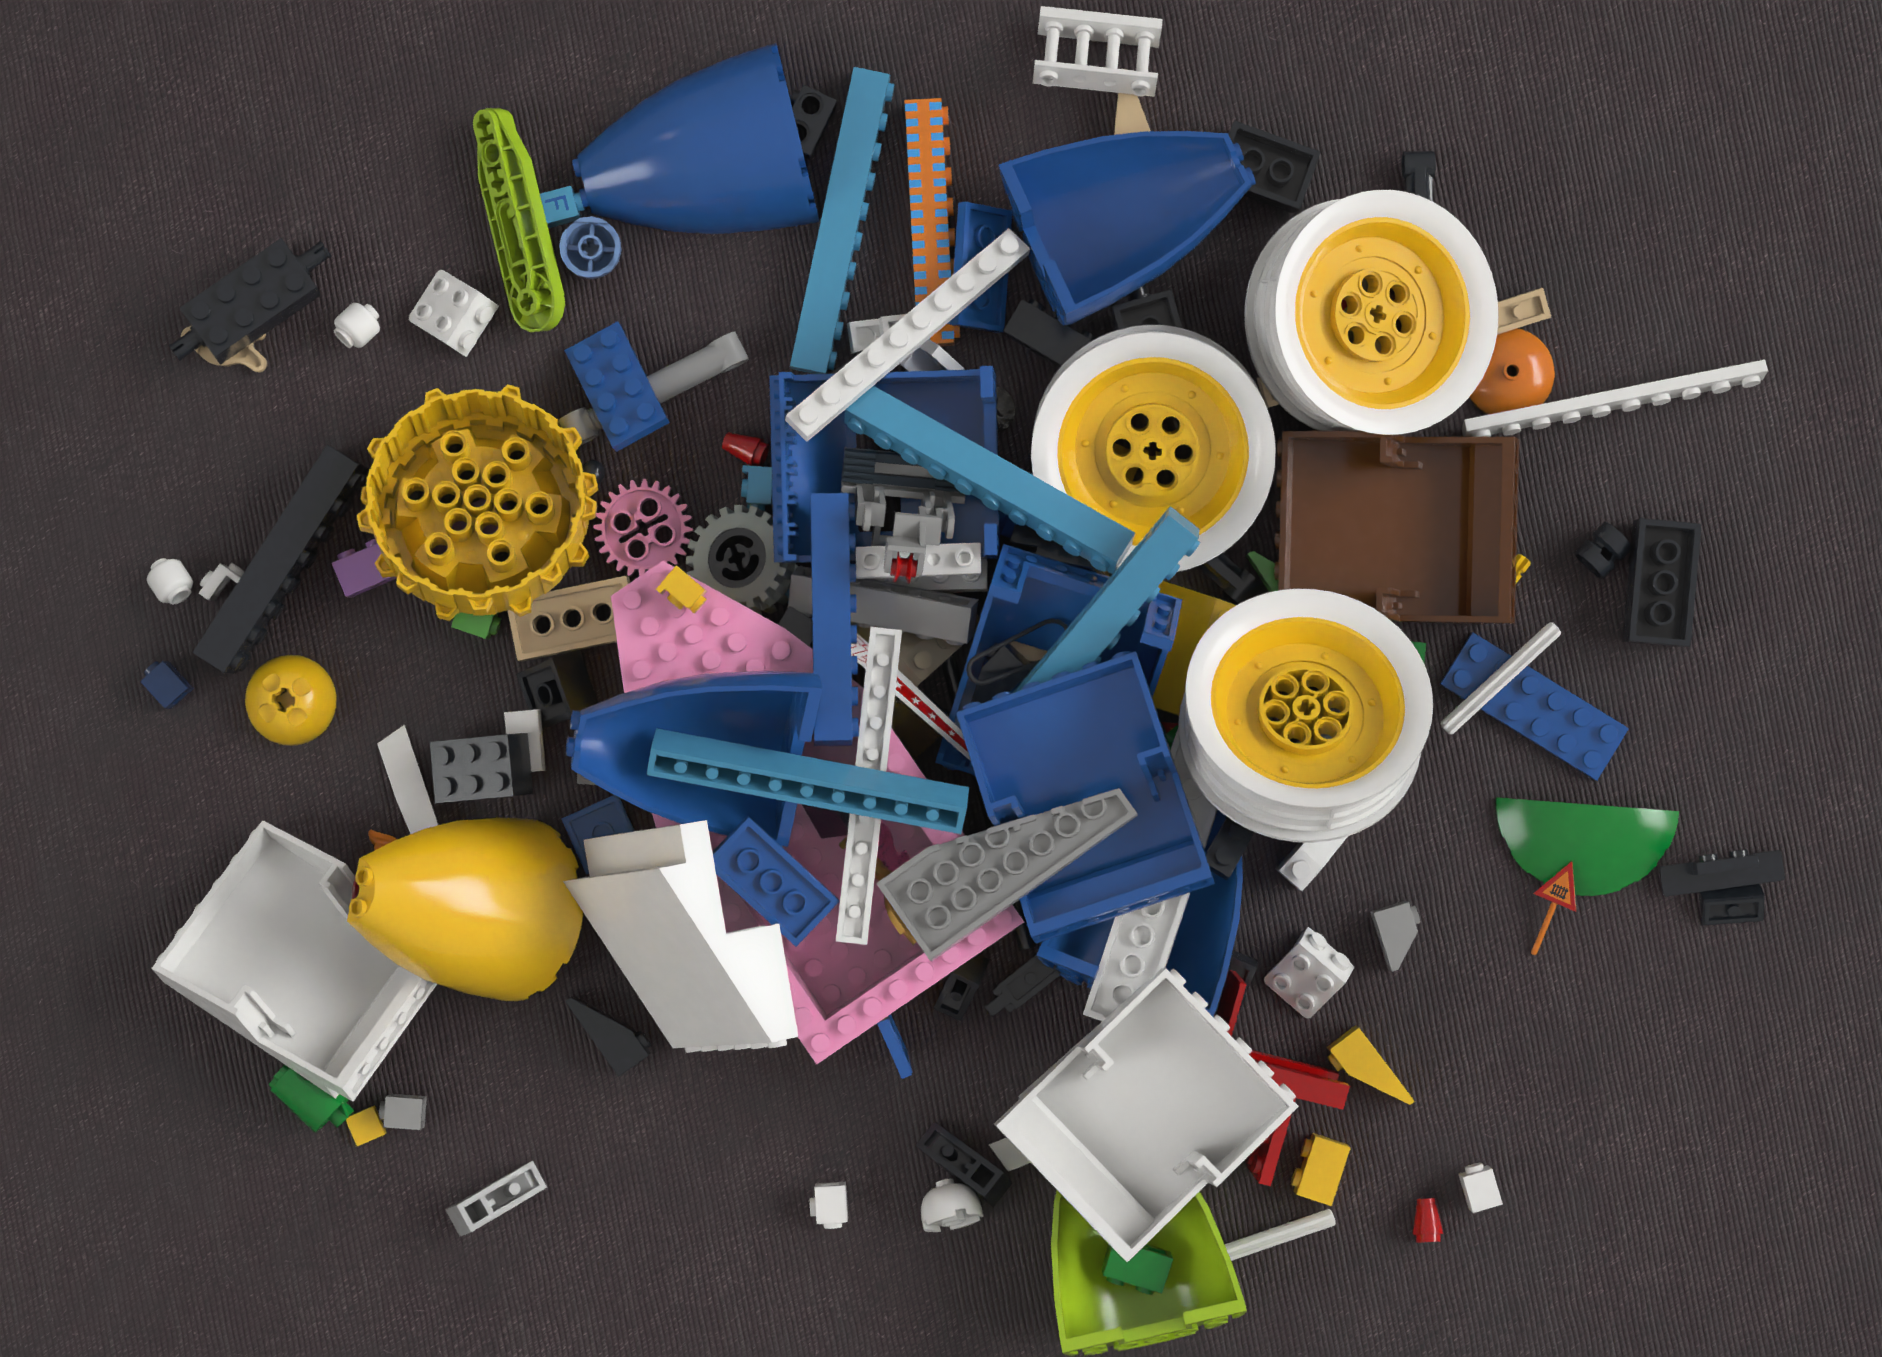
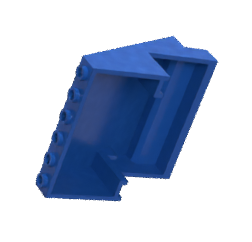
M1129 651L1117 653L1112 656V660L1103 663L1099 661L1087 663L1082 667V670L1073 673L1068 671L1054 675L1050 681L1041 684L1040 682H1031L1024 685L1020 691L1014 693L1002 692L993 696L991 701L982 704L980 702H972L962 708L963 710L956 712L985 808L994 826L1033 814L1037 815L1050 811L1053 808L1082 801V799L1118 788L1138 814L1137 817L1019 899L1031 938L1035 943L1215 884L1203 843L1136 651L1132 653Z

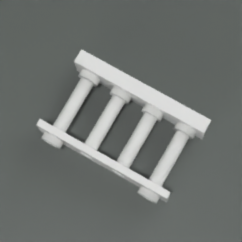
M1041 6L1038 35L1047 36L1044 61L1035 60L1032 84L1154 97L1158 73L1148 72L1150 47L1159 48L1162 19ZM1059 37L1077 39L1075 64L1056 62ZM1089 40L1108 42L1105 67L1087 65ZM1120 44L1138 46L1136 71L1117 69Z
M981 543L940 544V546L926 544L922 576L916 575L915 578L911 577L910 584H908L906 577L901 576L894 582V576L884 572L885 546L856 547V579L868 578L942 593L988 592L987 559H981ZM899 552L901 558H908L910 554L909 552Z

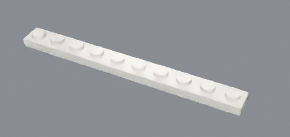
M1008 228L786 415L785 421L806 442L809 441L1028 256L1030 248Z
M1760 360L1465 419L1461 429L1463 437H1491L1492 434L1503 433V435L1508 436L1519 433L1522 428L1533 427V429L1538 430L1549 427L1552 422L1563 421V423L1568 424L1580 420L1582 416L1593 415L1594 418L1610 414L1612 410L1623 409L1624 412L1640 408L1642 404L1653 403L1654 406L1670 402L1672 398L1682 397L1684 400L1700 396L1702 392L1712 391L1714 394L1730 390L1732 386L1753 387L1761 383L1768 369L1766 361Z
M870 628L855 766L885 772L887 770L902 630ZM850 813L836 942L867 945L881 819Z

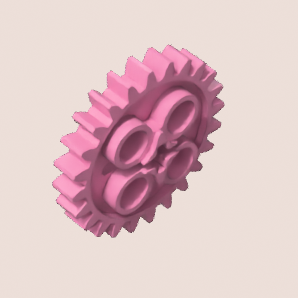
M643 479L641 487H637L635 481L630 480L629 490H626L621 484L618 485L620 491L618 496L609 492L608 494L612 502L609 504L601 501L600 504L606 511L605 513H596V516L602 519V524L593 526L594 529L602 531V535L596 537L595 541L605 543L599 552L601 554L610 553L606 562L610 564L617 560L616 570L619 572L627 566V574L630 577L634 574L635 570H639V575L641 576L646 570H650L661 561L671 562L678 566L679 563L675 556L677 554L686 556L687 553L681 547L682 544L689 545L690 542L689 539L685 538V534L694 532L693 528L685 526L686 522L693 519L692 516L682 514L688 508V505L676 504L681 497L680 494L670 497V486L660 491L659 481H655L652 488H650L647 479ZM647 500L657 502L658 510L653 516H645L642 512V505ZM627 514L631 519V525L627 530L619 531L615 526V520L619 515ZM668 515L667 520L649 527V534L647 536L638 533L628 541L620 543L619 539L621 537L631 534L640 528L639 522L643 521L645 524H650L660 516ZM664 526L669 527L673 533L671 540L667 543H660L656 538L658 529ZM636 541H642L646 548L644 555L639 558L632 557L629 551L631 544Z

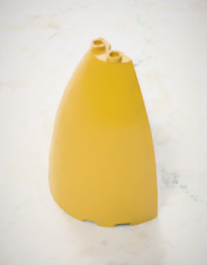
M488 818L460 820L441 824L392 841L359 858L355 881L360 889L358 896L351 899L347 922L371 945L397 965L426 981L466 994L501 1001L526 1000L528 996L537 991H544L557 979L556 973L563 963L567 964L577 944L582 925L583 911L563 881L577 879L576 870L579 866L571 848H566L559 838L561 836L559 832L538 820Z

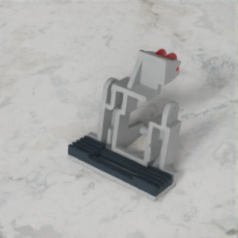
M845 447L841 492L855 494L856 525H861L863 531H869L870 526H873L871 546H885L884 572L894 576V582L901 576L906 577L908 584H910L911 577L915 578L916 575L922 576L926 544L940 546L941 532H945V538H953L955 516L952 503L965 504V494L958 491L954 484L947 480L934 478L924 467L906 462L897 452ZM885 496L921 499L918 514L895 512L893 536L880 535L881 527H884ZM899 552H909L910 554L908 558H901Z

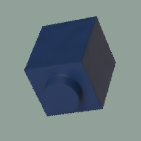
M155 661L144 671L146 677L140 681L165 709H172L194 689L169 661H162L161 663Z

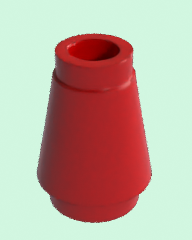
M730 432L726 434L722 443L723 450H726L749 466L756 465L762 467L770 448L769 444L764 443V439Z
M1435 1198L1417 1199L1413 1235H1416V1243L1441 1242V1234L1444 1233Z

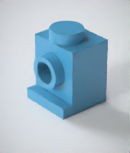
M743 465L742 472L748 474V479H742L741 497H747L748 509L750 506L765 511V506H772V467Z

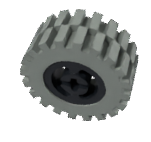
M734 505V511L728 507L719 509L721 515L719 518L710 514L705 518L709 525L706 528L699 525L694 531L700 535L698 541L690 540L688 548L694 551V555L686 556V564L694 568V570L687 572V574L762 615V610L768 614L776 612L777 609L774 605L776 602L785 605L789 601L785 593L790 589L791 574L799 566L796 563H774L773 516L757 507L750 506L748 509L744 505ZM743 541H753V546L751 548H747L744 545L738 543ZM733 546H736L737 551H735L734 549H732V547H733ZM746 570L750 571L752 574L748 576ZM734 573L747 577L739 581L731 580V576Z

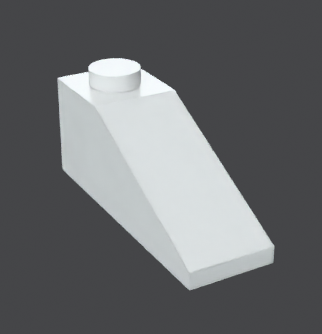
M1347 837L1324 842H1299L1277 866L1276 870L1298 890L1303 891Z

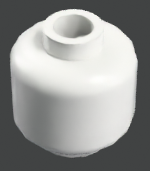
M356 302L351 303L335 318L334 324L336 329L334 333L348 348L352 346L362 348L380 331L377 321L379 314L369 304L363 306Z
M159 559L151 565V571L147 576V583L160 602L172 605L178 604L187 599L191 594L190 589L192 588L193 580L180 560Z

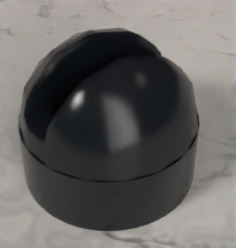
M597 460L587 461L582 466L583 472L595 474L597 486H599L605 476L604 466Z

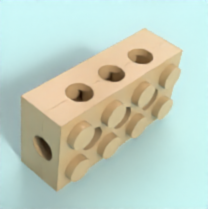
M622 576L549 591L533 600L532 613L519 617L511 610H507L517 660L522 662L617 642L611 596L628 585L630 578ZM603 604H607L611 608V616L606 621H600L596 615L597 609ZM577 610L581 615V621L578 626L570 627L567 624V615L571 611ZM546 616L550 619L551 627L548 632L541 634L537 630V622L540 618Z

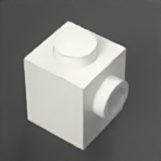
M1475 1163L1466 1166V1172L1459 1173L1466 1202L1471 1212L1475 1213L1503 1204L1491 1167L1488 1165L1483 1166V1163Z
M846 1182L815 1183V1198L809 1199L810 1216H816L817 1224H824L825 1229L841 1228L842 1223L848 1222Z

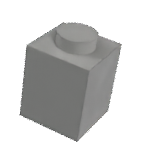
M387 1095L385 1101H381L379 1109V1119L384 1120L383 1127L413 1130L424 1128L427 1096Z

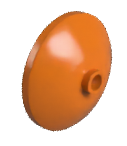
M1516 328L1498 334L1489 366L1469 398L1476 407L1488 415L1543 404L1552 390L1555 375L1554 364L1549 350L1540 339L1522 329ZM1508 366L1516 368V376L1511 377L1507 374Z

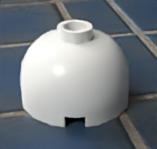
M944 1179L936 1182V1188L930 1190L925 1195L921 1205V1220L923 1229L927 1232H941L940 1226H950V1230L959 1229L980 1221V1217L984 1216L978 1195L965 1184H954L953 1179Z

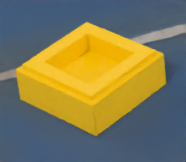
M375 1105L346 1119L357 1146L386 1134Z

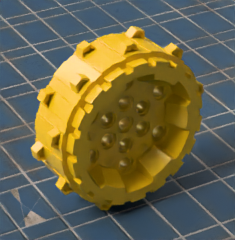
M508 384L498 393L473 389L461 390L459 393L446 395L438 388L426 392L424 405L414 411L411 410L394 425V428L387 437L373 438L367 448L374 461L368 472L366 486L362 487L360 499L366 505V508L356 516L360 531L372 533L375 536L381 554L374 564L382 578L395 576L397 578L396 585L406 594L412 593L421 600L434 604L437 617L450 621L457 613L483 616L495 615L498 612L511 610L519 617L532 613L533 600L554 588L572 566L583 567L589 557V553L582 542L587 534L589 520L596 518L597 502L589 497L598 491L595 474L583 472L580 458L577 457L576 450L582 443V438L576 428L559 427L558 419L546 413L535 404L521 400L519 387ZM453 444H461L463 446L457 453L448 451V448ZM514 451L525 453L518 460L509 458L510 454ZM464 471L474 472V476L468 480L459 478ZM496 474L505 476V479L500 483L490 482L491 477ZM415 491L424 492V496L419 500H411L409 498ZM446 494L455 496L451 503L444 504L440 502L441 498ZM476 498L486 499L483 506L474 507L471 505V502ZM507 501L517 503V506L512 510L506 511L502 509V505ZM539 504L548 507L542 514L534 513L532 511L533 508ZM458 521L467 523L463 530L455 531L451 529L453 524ZM492 524L498 527L493 534L482 532L487 525ZM438 545L448 547L446 552L441 555L432 553L433 549ZM499 552L510 554L508 559L503 562L494 560L495 555Z

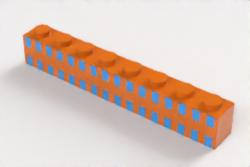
M941 98L905 100L916 306L954 273V259H950L949 247H955L954 228H948V216H954L953 198H947L946 186H952L951 167H945L944 157L950 155V138L943 137V125H949L948 106L942 107ZM949 321L929 339L940 347L954 346V338H960V327L950 325Z

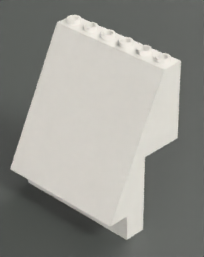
M263 820L251 832L247 842L238 854L234 855L229 866L220 878L213 883L211 890L202 902L195 907L193 914L184 926L177 931L175 938L166 950L158 956L156 963L151 968L165 984L335 1099L340 1094L351 1101L356 1099L437 985L397 965L371 945L347 922L355 875L346 863Z
M707 820L584 840L589 877L563 882L672 1048H685L686 1053L696 1051L707 1052L717 1049L718 1051L764 1047L776 1048L787 1045L786 1039L798 1037L780 925H762L726 933Z
M1161 968L1018 1096L1020 1099L994 1123L1126 1262L1141 1250L1207 1183L1218 1187L1299 1107L1293 1101L1296 1095L1284 1083L1278 1086L1271 1078L1274 1072L1262 1060L1256 1063L1249 1055L1252 1049L1240 1037L1236 1040L1231 1037L1227 1032L1230 1026L1218 1014L1212 1017L1205 1009L1208 1006L1207 1002L1196 991L1191 995L1184 988L1183 985L1186 981L1175 969L1169 972L1166 968Z

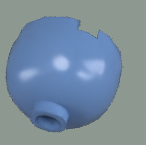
M592 216L575 220L562 233L559 244L560 255L567 268L575 275L587 279L601 278L612 272L619 262L622 251L620 238L615 229L604 219Z

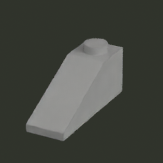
M530 1161L447 1208L446 1212L459 1236H463L547 1188L534 1162Z

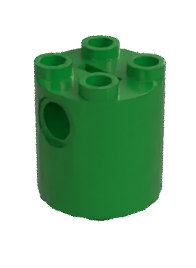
M286 1065L274 1075V1079L269 1083V1086L272 1088L271 1092L314 1133L318 1132L328 1121L338 1128L354 1112V1109L347 1104L349 1099L340 1094L335 1099Z

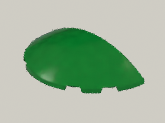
M1496 797V816L1500 834L1505 838L1511 850V856L1526 873H1530L1545 884L1572 861L1575 895L1597 896L1617 892L1645 877L1657 866L1658 861L1670 847L1679 818V811Z

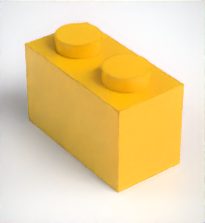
M1312 1133L1310 1139L1306 1138L1300 1156L1304 1157L1301 1169H1295L1291 1180V1185L1295 1186V1194L1332 1206L1351 1147L1348 1144Z

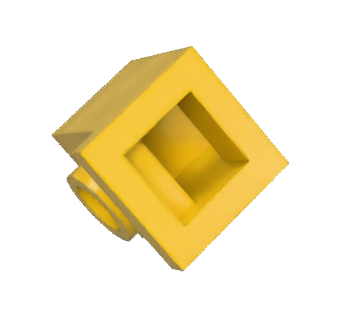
M677 565L656 588L662 595L667 590L670 593L667 599L678 609L682 610L685 606L694 614L707 600L703 597L707 591Z

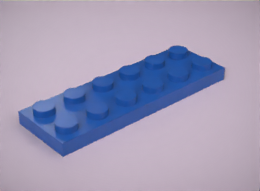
M1471 632L1441 680L1440 685L1465 700L1512 656L1474 632ZM1526 666L1480 709L1596 781L1629 730L1628 727L1529 666Z

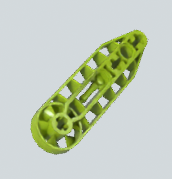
M501 108L479 110L473 119V128L477 140L478 180L510 310L514 320L522 329L529 332L550 331L558 325L563 317L565 298L532 160L516 131L513 116L509 111Z

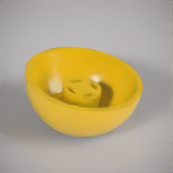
M298 655L280 656L264 663L251 677L245 695L246 711L254 728L266 739L289 746L308 743L320 736L333 719L337 701L334 684L324 668L315 661Z

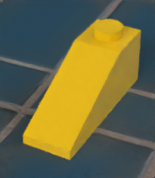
M1355 1025L1327 1046L1331 1053L1327 1058L1337 1071L1343 1069L1348 1075L1409 1105L1415 1102L1358 1026Z

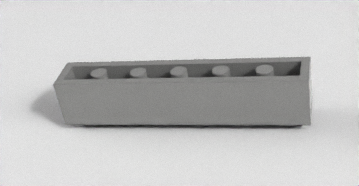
M799 566L791 574L788 608L791 606L807 617H812V572L809 567ZM868 578L856 579V582H850V594H856L857 605L856 613H851V622H856V625L859 627L871 628L877 626L902 630V633H914L920 639L929 640L934 637L945 639L951 645L967 644L975 633L979 599Z

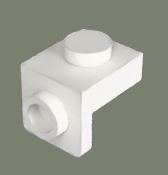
M220 563L214 572L209 571L200 583V586L203 588L199 594L207 600L215 602L230 579L238 583L245 571L233 563L229 567Z

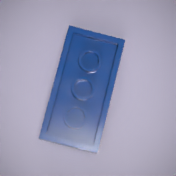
M970 202L958 203L953 275L1008 228L1011 230V210ZM1008 272L950 321V325L995 333L1003 332L1005 328Z
M618 321L564 350L615 452L670 423Z
M748 815L712 852L716 874L771 925L779 924L781 934L796 947L840 902L830 890Z

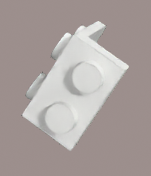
M439 270L410 313L409 321L467 357L499 305L444 270Z
M1308 927L1300 935L1294 947L1267 973L1264 982L1303 1017L1311 1018L1347 982L1354 966L1344 954L1338 953L1331 947L1321 934L1314 932Z

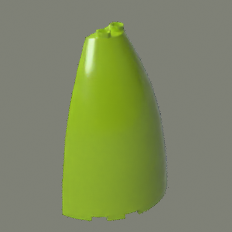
M1056 1190L1051 1253L1054 1302L1063 1354L1074 1356L1078 1354V1350L1082 1349L1084 1355H1095L1107 1352V1347L1113 1346L1114 1350L1123 1351L1195 1334L1199 1330L1198 1326L1204 1325L1205 1329L1228 1323L1229 1315H1232L1234 1319L1246 1313L1245 1301L1232 1261L1212 1213L1200 1191L1147 1243V1245L1170 1251L1173 1256L1172 1265L1162 1294L1154 1291L1153 1295H1149L1136 1290L1135 1285L1125 1282L1124 1286H1119L1106 1280L1107 1277L1103 1276L1101 1267L1109 1244Z

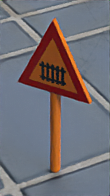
M1572 861L1533 893L1552 901L1532 948V955H1536L1557 904L1576 912Z

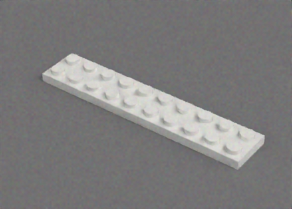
M1178 727L1171 753L1205 849L1218 809L1199 790L1185 765L1180 747ZM1190 893L1115 917L1099 964V971L1093 982L1083 1015L1103 1021L1161 968H1166Z

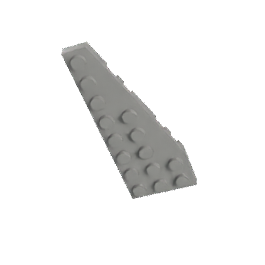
M1119 788L1082 799V801L1059 806L1050 811L1037 815L1033 814L988 828L985 831L958 837L946 843L929 846L876 884L932 962L1137 817L1138 814Z

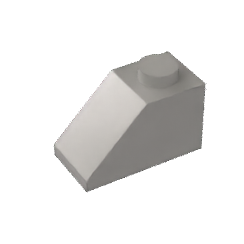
M1407 901L1370 911L1387 968L1391 972L1399 969L1418 933L1416 924L1420 923L1417 909L1415 906L1410 907Z

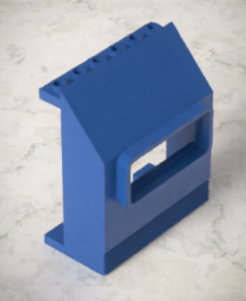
M980 366V369L889 372L874 385L878 389L998 455L996 374L993 366ZM779 372V375L769 376L774 563H811V493H843L841 492L844 450L845 447L857 448L856 433L850 430L847 424L844 423L845 410L807 442L785 421L786 415L834 374L794 375L792 372ZM848 493L849 503H854L855 494ZM971 494L965 495V504L952 503L955 516L953 538H945V532H941L940 544L981 543V559H999V510L989 509L980 499ZM900 497L901 513L918 514L921 499ZM855 519V521H849V533H855V552H849L850 563H856V547L871 546L872 532H860L859 525H856ZM882 531L880 535L893 536V531Z
M1003 544L949 719L961 729L956 712L963 710L962 708L971 702L976 684L967 676L966 671L967 664L972 657L987 650L995 642L999 644L1005 639L1046 619H1059L1069 627L1110 577ZM1159 592L1151 603L1148 604L1145 601L1138 609L1141 613L1137 620L1130 627L1125 625L1120 630L1119 634L1121 637L1111 650L1105 648L1099 655L1102 658L1100 663L1112 660V656L1123 651L1132 653L1136 651L1153 698L1168 651H1171L1174 643L1182 599ZM1049 623L1015 641L1048 651L1065 630L1059 624ZM984 656L973 662L971 666V673L977 680L983 662L986 659ZM1023 678V679L1010 691V693H1013V692L1015 691V689L1021 684V682H1022L1025 678ZM943 737L935 763L941 764L950 770H960L975 776L971 761Z

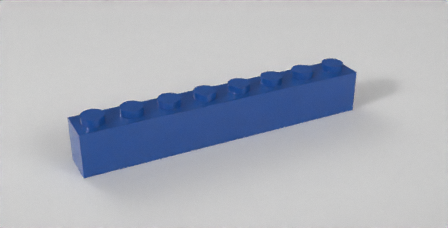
M811 493L813 674L820 676L823 688L814 726V746H852L853 737H859L858 718H852V706H858V687H852V675L858 674L857 656H851V644H857V625H851V613H856L857 605L856 594H850V582H856V563L850 564L849 552H855V533H849V521H855V502L849 503L848 493Z

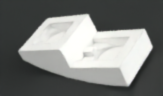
M906 314L847 323L851 354L858 353L867 348Z

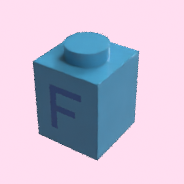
M571 186L540 194L548 228L574 222L581 218L580 211L585 210L580 192L575 193Z

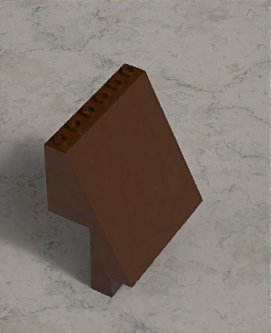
M1282 431V439H1278L1277 444L1278 457H1282V469H1278L1276 478L1277 487L1281 488V500L1276 502V517L1280 519V531H1276L1275 547L1279 550V562H1275L1274 566L1275 580H1279L1278 591L1286 589H1316L1338 593L1374 608L1392 622L1476 625L1515 624L1519 476L1518 438L1404 437L1400 434L1379 435L1362 431Z

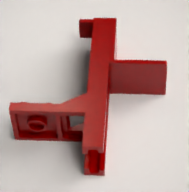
M1233 970L1228 972L1217 1014L1230 1026L1227 1032L1231 1037L1246 988L1244 980ZM1254 1050L1249 1054L1256 1063L1262 1060L1274 1072L1271 1078L1278 1086L1284 1083L1296 1095V1098L1344 1109L1350 1086L1348 1083L1337 1081L1339 1077L1337 1071ZM1291 1115L1245 1159L1248 1169L1259 1184L1271 1186Z

